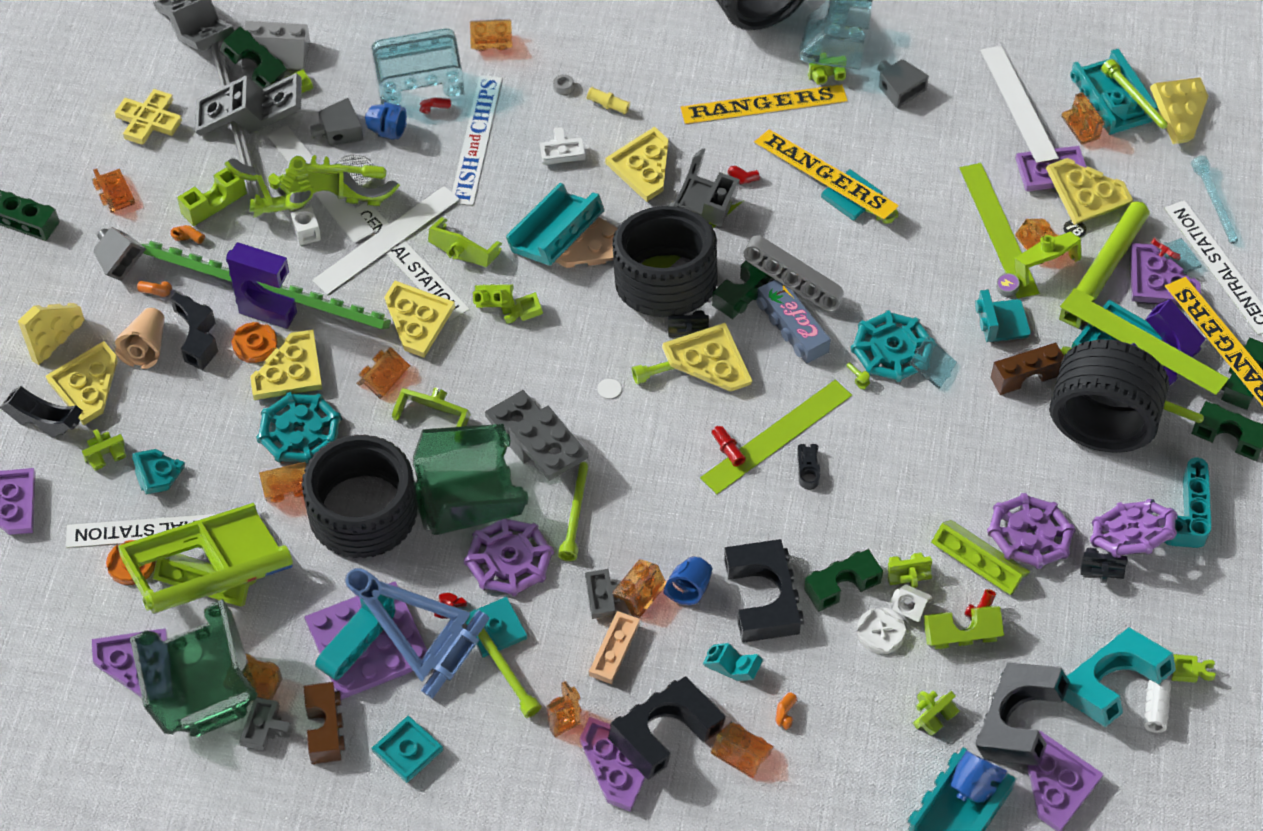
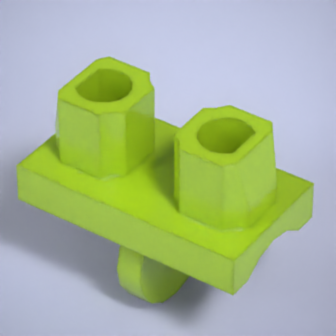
M825 51L820 52V58L809 61V80L814 79L817 85L825 84L828 76H834L837 81L845 80L846 56L828 57Z
M475 285L473 303L476 304V308L515 307L513 300L514 285Z
M97 429L92 431L94 438L87 440L89 448L82 450L85 463L89 462L94 471L106 466L102 456L107 453H111L115 462L126 458L122 435L119 434L111 438L109 432L100 435Z
M920 552L913 553L908 560H902L899 556L890 557L888 563L889 585L909 583L911 587L917 588L918 581L932 579L931 556L925 557Z
M925 691L918 693L917 699L919 703L915 707L919 712L924 708L926 711L912 723L916 729L922 726L932 736L944 726L935 716L938 712L947 721L960 712L953 702L956 695L952 691L940 697L936 702L934 699L938 694L935 691L929 694Z

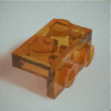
M511 19L470 21L471 49L485 51L489 48H496L497 50L512 48Z
M1026 219L1015 233V236L1026 250L1039 243L1041 237L1045 235L1058 236L1045 219Z
M392 347L385 352L380 350L372 358L374 364L371 367L367 365L358 374L361 378L356 384L358 386L364 384L379 399L390 390L411 366Z
M306 462L259 472L265 501L270 500L271 503L284 501L285 496L293 494L294 498L303 497L302 477L305 474Z
M235 652L233 655L234 665L224 682V688L253 699L257 697L272 700L283 680L280 668L273 662H262L256 660L250 654L244 653L242 655Z
M731 721L718 733L711 754L753 778L757 774L760 764L772 753L774 746L766 742L765 739L745 730L743 726Z

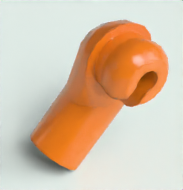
M189 225L174 227L171 230V237L176 241L191 239L201 244L205 239L204 234Z
M139 281L137 289L139 292L166 297L170 295L172 285L167 281H163L161 284Z
M788 692L777 705L775 721L779 727L782 726L784 729H789L793 722V718L788 716V712L797 702V696L792 692Z

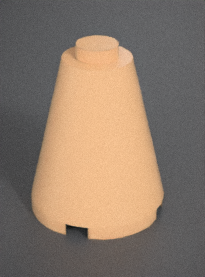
M155 308L145 309L115 340V352L125 364L132 367L140 365L142 366L141 369H147L157 363L160 356L165 321L161 311Z

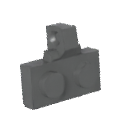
M609 569L585 573L592 619L615 616L614 604L620 603L621 600L632 598L630 583L617 584V582H611Z
M254 698L239 740L241 746L265 750L269 738L275 739V736L290 738L292 732L291 723L281 721V717L277 716L280 708L278 701Z

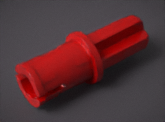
M716 426L711 433L720 445V451L727 455L734 467L742 465L746 457L737 447L736 440L729 436L723 426Z

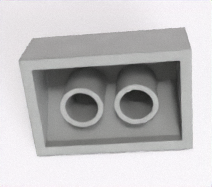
M245 22L244 30L249 31L258 43L264 45L276 59H280L287 68L286 71L298 72L305 69L310 45L307 24ZM242 59V69L257 68L253 60Z

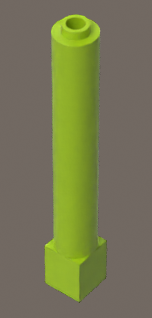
M1132 202L1079 285L1072 291L1092 302L1096 300L1150 215V211L1144 203ZM1063 308L1061 309L1059 320L1080 329L1084 320Z

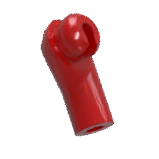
M441 97L424 99L419 104L421 105L419 110L421 113L429 114L431 107L449 109L451 107V100Z
M730 166L728 168V175L740 179L739 184L760 180L758 170L746 172L738 166Z
M985 589L978 606L968 605L964 613L965 616L972 620L971 609L992 606L996 593L991 589Z

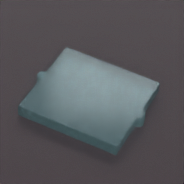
M1182 238L1169 243L1164 242V245L1172 251L1181 254L1179 261L1167 253L1164 254V257L1168 260L1171 258L1183 268V273L1187 275V272L1201 268V263Z
M926 337L921 346L915 349L916 353L909 364L935 387L940 389L946 379L951 377L950 373L957 361L933 340Z

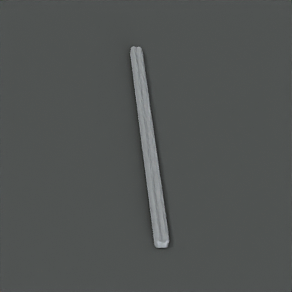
M216 42L212 44L211 50L221 87L232 83L225 55L220 51L222 43ZM233 120L230 123L240 161L245 165L254 167L245 130ZM246 180L250 199H255L256 194L263 198L258 182ZM263 213L262 215L256 218L265 217L267 214Z

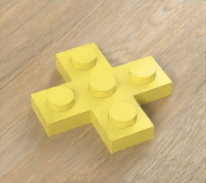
M153 89L144 103L124 98L114 112L116 118L130 122L123 132L124 139L144 145L153 130L173 136L181 124L182 118L181 115L167 111L173 102L172 94Z

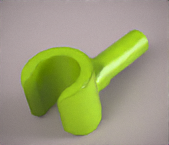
M850 362L846 365L857 377L855 384L860 389H865L870 384L869 373L866 371L861 372Z

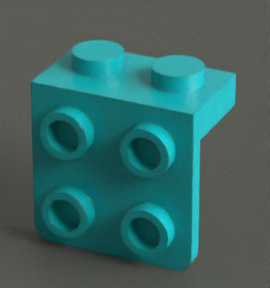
M989 289L980 290L978 300H975V309L979 313L981 331H984L986 342L1021 339L1030 336V328L1021 300L992 302Z

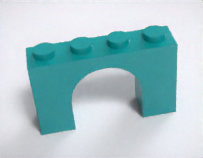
M1128 627L1067 675L1070 683L1063 701L1102 726L1107 727L1123 714L1120 695L1099 683L1101 679L1114 671L1133 670L1159 685L1176 671L1173 652Z

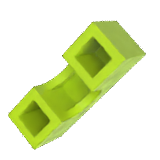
M227 168L222 169L213 175L214 184L207 192L201 193L194 186L177 197L181 214L194 227L246 195L247 190L244 179L233 175Z
M989 606L971 609L972 621L963 630H959L954 625L953 616L950 612L923 615L927 645H934V649L949 648V643L958 642L959 646L973 645V640L982 639L983 643L996 642L997 637L1004 636L1001 607Z

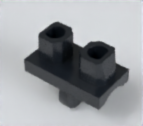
M695 310L693 315L668 316V337H683L709 328V315H705L703 310Z
M1087 548L1083 552L1080 575L1100 577L1101 583H1106L1108 578L1124 579L1128 557L1121 556L1117 558L1113 557L1110 552L1108 554H1101L1096 548Z

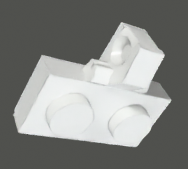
M563 127L554 128V140L539 143L543 165L585 160L582 138H564Z

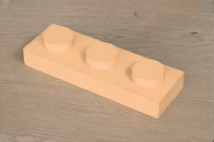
M619 611L616 612L589 670L590 677L609 684L613 683L639 627L640 619Z

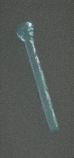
M1198 156L1191 161L1193 171L1201 175L1229 242L1236 244L1238 242L1237 235L1209 174V160L1206 156Z

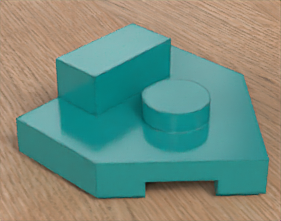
M157 449L136 452L132 456L136 467L135 474L141 491H144L146 495L169 490L185 468V462L165 456L164 452Z

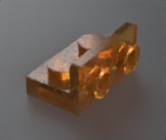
M1083 92L1075 94L1072 109L1062 112L1061 117L1079 143L1083 145L1100 139L1104 121Z
M97 168L93 170L95 178H92L94 188L96 191H101L99 197L102 205H107L111 213L135 204L134 197L120 168L103 175L99 174Z
M639 559L612 593L614 597L625 601L633 617L640 619L663 590L666 581L657 564Z
M566 681L561 683L562 697L553 699L547 705L549 729L554 737L580 724V713L582 710L579 700L581 698L574 686L570 687Z

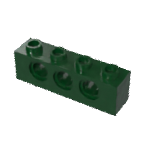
M0 190V226L47 242L60 223L56 209L50 205L37 203L30 198L25 199L12 192Z

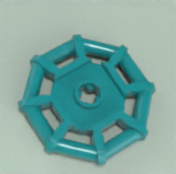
M885 310V313L867 321L862 320L858 323V331L850 348L869 375L874 374L901 382L902 379L920 371L925 372L929 368V359L933 348L936 346V342L924 329L919 318H911ZM885 323V325L875 328V326ZM896 323L902 324V328L897 327ZM915 330L920 338H916L912 331ZM866 334L872 336L870 342L864 341ZM889 342L893 344L898 343L897 347H890ZM917 347L923 348L921 356L915 354ZM865 351H870L875 358L871 361ZM910 361L913 363V365L901 370V365Z
M289 392L269 408H264L261 411L262 418L259 434L256 436L259 444H262L275 457L276 462L308 463L320 448L338 438L342 415L336 412L324 400V396L319 393L316 395L291 394ZM295 403L311 404L310 408H307L305 405L295 406ZM289 405L290 409L280 416L276 414ZM320 408L327 417L321 418L316 412ZM270 422L276 425L274 432H269ZM298 426H303L304 428L302 432L299 430L295 432L294 430ZM330 426L329 435L322 434L324 427ZM278 440L282 447L278 448L273 442ZM321 443L319 446L310 451V449L313 448L315 445ZM293 448L300 449V451H303L304 453H294L289 451H294Z

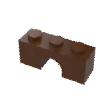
M1055 342L995 361L990 378L999 394L1003 395L1021 389L1022 383L1032 375L1037 374L1041 382L1058 377L1064 355Z
M334 682L304 685L307 718L325 720V723L320 728L307 730L308 752L311 764L341 761V751L346 750L344 735L340 736L339 728H344L342 713H338L337 706L342 705L340 690L335 691Z

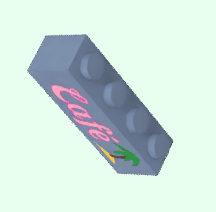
M777 280L758 288L756 299L758 307L767 313L772 325L778 327L783 339L786 342L789 341L799 358L801 357L807 364L829 353L831 339L790 288Z

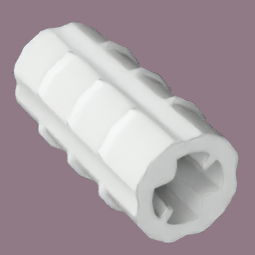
M1166 679L1159 685L1152 680L1148 681L1144 726L1150 732H1164L1167 729L1171 684Z

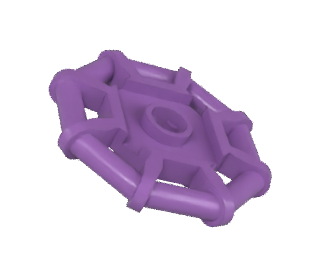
M1021 493L1018 497L1003 503L997 502L993 506L994 512L990 527L987 528V534L994 539L1002 550L1005 559H1013L1035 566L1036 569H1042L1044 565L1061 558L1066 559L1070 555L1069 548L1072 536L1076 530L1075 526L1069 523L1057 507L1058 504L1053 501L1051 503L1028 496L1027 493ZM1019 506L1021 508V511L1013 514L1009 511ZM1051 515L1054 517V519L1060 526L1055 527V525L1049 519ZM1002 519L1008 522L1007 528L1000 526ZM1027 529L1034 530L1035 535H1033L1031 532L1027 533ZM1055 536L1062 537L1060 545L1054 542ZM1004 537L1008 539V541L1011 543V546L1008 544ZM1022 550H1027L1029 553H1023ZM1048 550L1050 551V553L1045 554V555H1043V556H1042V554H1041V553H1043V552H1045V551H1048Z
M1154 499L1125 504L1119 502L1116 503V507L1102 516H1096L1093 519V535L1090 538V542L1093 547H1100L1117 558H1120L1122 555L1146 553L1148 555L1165 541L1174 539L1177 534L1175 520L1178 514L1173 508H1166L1155 503Z
M501 517V520L481 530H475L472 533L473 539L468 554L464 558V565L468 566L479 583V588L517 596V593L538 582L543 583L546 580L545 575L551 556L554 554V548L548 544L538 529L539 525ZM509 529L521 531L523 534L518 533V535H514ZM502 530L501 533H499V534H497V535H495V536H493V537H491V538L489 537L490 535H492V534H494V533H496V532ZM533 537L538 546L533 547L529 539ZM481 544L487 545L484 554H478ZM508 551L510 554H515L513 558L507 559L504 558L505 552ZM534 556H541L538 568L533 565ZM485 563L489 571L484 574L478 564ZM526 572L531 575L516 583V577ZM495 576H498L501 580L509 579V584L494 581L493 579Z

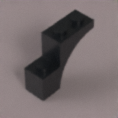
M175 292L170 298L173 310L183 317L189 325L187 339L181 347L183 360L203 371L218 353L216 339L208 333L216 324L213 310L205 304L201 305L193 301L187 295L183 296Z
M22 386L12 390L0 406L1 410L20 425L28 421L33 422L52 438L59 434H65L69 429L73 430L79 424L80 419L78 417L83 412L76 405L60 406L47 402Z

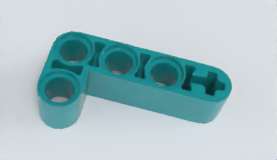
M1194 457L1188 461L1183 474L1184 516H1178L1175 520L1177 534L1174 539L1164 542L1169 546L1201 548L1206 544L1211 532L1209 466L1204 459Z
M380 594L377 599L391 619H393L396 612L394 599ZM361 598L360 610L319 654L315 662L317 669L335 681L339 680L384 630Z

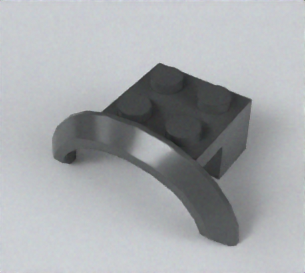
M703 148L694 154L684 184L675 201L670 203L669 206L691 210L704 217L709 223L721 227L736 198L740 179L719 172L715 182L699 177L698 174L706 150Z

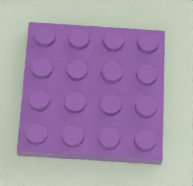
M396 581L389 583L390 585L398 587ZM358 596L304 616L319 654L360 610L361 602ZM394 599L396 612L392 620L419 658L422 659L427 652V648L406 603ZM383 630L339 680L335 681L331 677L330 679L331 682H334L335 691L340 690L342 700L411 673L413 669L385 630Z

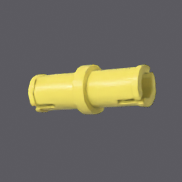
M590 87L587 93V100L599 103L605 109L611 108L623 114H626L629 110L630 102L615 97L611 92L605 93Z

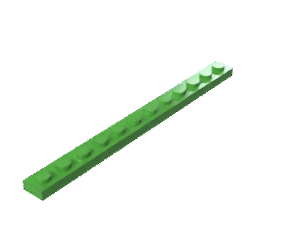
M150 241L149 244H141L146 248L143 254L232 282L229 276V268L223 267V263L210 259L207 262L202 260L203 256L190 253L188 256L182 254L183 250L174 247L166 249L162 247V243ZM258 282L267 290L293 298L297 303L379 329H388L390 327L391 319L384 318V313L372 311V313L365 312L362 306L351 304V307L343 305V300L337 298L327 300L323 298L324 295L311 291L308 294L303 292L302 287L290 285V288L281 285L279 289Z

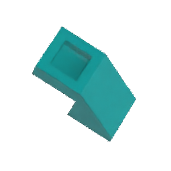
M1121 88L1103 92L1101 95L1111 111L1124 121L1141 117L1144 113L1139 104L1131 96L1126 97Z
M730 643L713 644L707 651L703 665L736 681L754 680L764 659L759 654L741 655Z

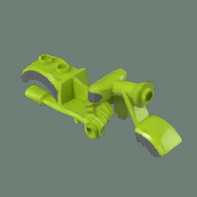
M296 155L290 160L288 170L279 186L287 195L271 198L262 176L257 174L254 167L245 165L235 158L224 163L233 175L244 180L258 182L264 198L256 194L255 199H251L249 212H254L253 218L263 213L284 210L298 211L312 199L313 194L320 191H328L338 196V199H346L345 203L359 204V201H365L369 206L379 207L383 200L392 196L400 187L399 183L391 180L378 188H365L357 184L349 174L357 173L363 177L383 179L386 177L387 172L384 167L364 165L363 167L341 164L330 165L327 156L324 158L323 164L319 165L316 162V155L312 156L309 164L306 163L302 156Z

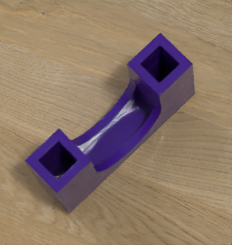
M236 242L233 249L228 251L226 262L228 263L229 276L232 280V289L234 290L239 314L288 329L297 314L295 299L269 291L258 283L280 289L289 273L287 257Z
M1171 299L1158 304L1145 319L1165 343L1190 357L1200 352L1202 349L1200 346L1206 340ZM1163 366L1169 377L1170 386L1178 379L1176 376L1178 373Z

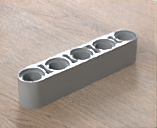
M753 236L749 240L743 253L746 261L823 310L833 312L838 309L844 295L840 285L762 236Z

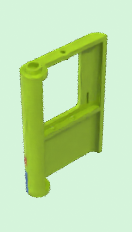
M254 502L118 546L121 559L143 596L145 609L147 611L151 610L153 614L293 567L289 549L286 545L278 547L258 515ZM202 548L216 571L154 592L139 567L191 549Z

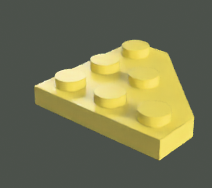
M1201 77L1159 82L1150 86L1161 116L1168 124L1166 129L1172 144L1186 143L1194 139L1208 99V94Z
M653 127L606 157L605 164L648 202L662 193L664 189L668 138L656 127Z
M1066 158L1049 164L1046 167L1074 225L1133 202L1123 181L1119 179L1113 180L1104 176V173L1088 166L1087 168L1075 164L1074 160Z
M394 281L384 298L403 349L425 358L453 312L455 303Z
M68 303L67 306L61 304H50L47 307L33 306L18 320L31 360L40 365L45 359H48L52 352L60 344H63L75 329L82 325L85 319L81 307L75 303Z
M726 323L665 342L662 345L670 366L730 392L752 384L750 374Z
M313 329L290 333L285 338V343L279 349L276 348L265 360L263 367L250 376L254 400L284 396L289 392L297 394L322 390Z
M103 341L45 376L47 382L67 406L76 405L83 410L78 417L83 426L104 412L118 362L117 356Z

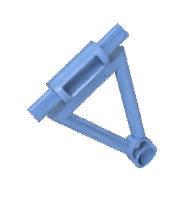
M361 568L352 569L346 575V586L355 595L363 599L420 681L425 679L431 669L434 670L421 689L423 694L433 699L446 680L451 681L478 643L477 636L490 619L488 615L478 610L464 629L462 625L469 617L470 612L381 582L371 573ZM380 594L450 618L422 659L419 658L377 599Z

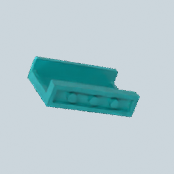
M1119 48L1111 50L1110 57L1107 60L1081 67L1078 61L1073 63L1070 78L1079 88L1081 96L1087 100L1091 111L1098 117L1101 127L1105 128L1109 135L1154 122L1145 111L1141 117L1124 121L1111 111L1101 96L1103 92L1121 88L1126 97H1130L1114 78H1108L1101 71L1106 61L1114 59L1120 65L1122 75L1156 111L1158 110L1157 104Z
M559 183L506 235L512 253L551 266L605 211L600 195L592 192L587 198H582L568 193L565 185Z
M963 747L959 753L954 752L947 763L949 766L947 771L939 773L934 782L936 786L933 791L928 790L921 800L923 805L920 810L917 811L915 809L911 813L907 821L910 824L908 831H986L1014 789L1017 778L1007 773L1001 783L994 780L991 781L990 784L995 786L997 790L986 801L977 803L967 798L964 802L957 797L959 792L951 787L956 766L966 750H968Z

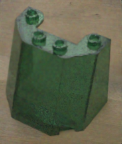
M504 424L433 428L421 431L413 454V467L417 478L415 489L418 510L425 530H431L433 535H440L522 515L525 505L528 504V493L521 486L515 487V485H512L510 479L511 470L506 465L504 459L511 440L509 433H506Z
M223 599L209 604L204 609V617L208 623L175 635L170 639L163 641L153 631H143L130 637L144 708L164 734L173 735L175 732L181 731L189 732V736L199 737L244 718L248 712V705L251 701H255L258 696L233 614Z

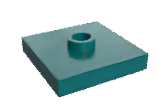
M849 169L845 172L848 176L882 195L883 192L853 170ZM830 187L821 193L822 199L853 221L866 211L864 207Z
M507 597L471 611L465 621L467 626L478 610L487 614L490 619L484 626V629L499 651L527 639V634ZM478 638L479 641L476 646L482 658L489 656L490 654Z
M409 715L371 748L372 752L405 783L412 780L444 750L443 746Z

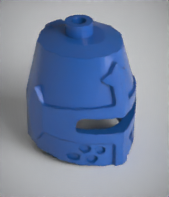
M387 102L372 105L365 115L366 126L369 130L377 133L378 137L393 140L400 139L407 125L406 109L401 105Z
M693 556L687 558L675 567L665 584L663 594L682 605L697 604L709 586L713 570L711 564L701 557ZM673 583L679 588H681L683 590V593L676 589Z
M966 750L956 766L951 787L959 792L957 797L964 802L967 798L977 803L984 802L997 790L995 786L990 784L991 781L994 780L1001 783L1008 771Z

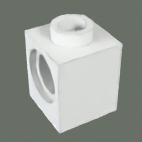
M312 207L291 212L293 228L300 246L321 240L319 225Z
M905 584L900 590L896 589L891 602L894 603L892 611L919 622L923 619L932 596ZM906 596L914 599V608H910L905 604Z

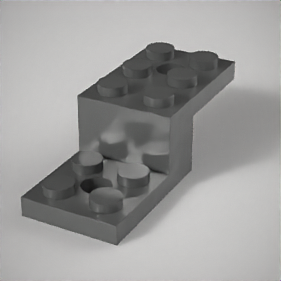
M157 0L153 2L157 11L170 18L178 40L198 51L208 50L212 47V44L223 42L235 31L232 25L218 18L211 0Z
M295 73L262 89L246 75L197 99L195 132L202 136L234 120L251 134L301 110L302 77Z
M524 390L485 411V417L522 463L525 464L532 460L548 481L588 459V452L550 406L547 405L539 409ZM516 415L523 417L519 422L511 420ZM559 448L561 452L559 454H551L549 450Z

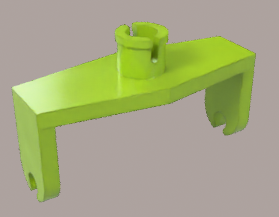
M441 217L429 228L428 242L445 251L449 258L453 256V259L488 267L502 250L500 248L502 243L496 241L486 250L461 234L445 230L447 219Z
M1072 232L1056 237L1052 235L1041 237L1039 243L1015 257V271L1019 284L1023 283L1022 287L1029 285L1030 267L1056 259L1067 251L1071 260L1075 258L1074 262L1080 261L1082 258L1081 238Z
M404 388L401 389L392 412L393 420L398 421L400 419L406 402L409 399L430 408L460 416L453 435L454 440L460 441L471 416L468 409L444 401L448 393L442 389L439 392L438 388H434L431 396Z

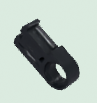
M799 444L797 448L798 481L801 487L808 490L815 489L820 482V464H818L817 459L819 446L817 444H810V447H806V444ZM805 474H813L816 479L808 482L804 480L803 476Z

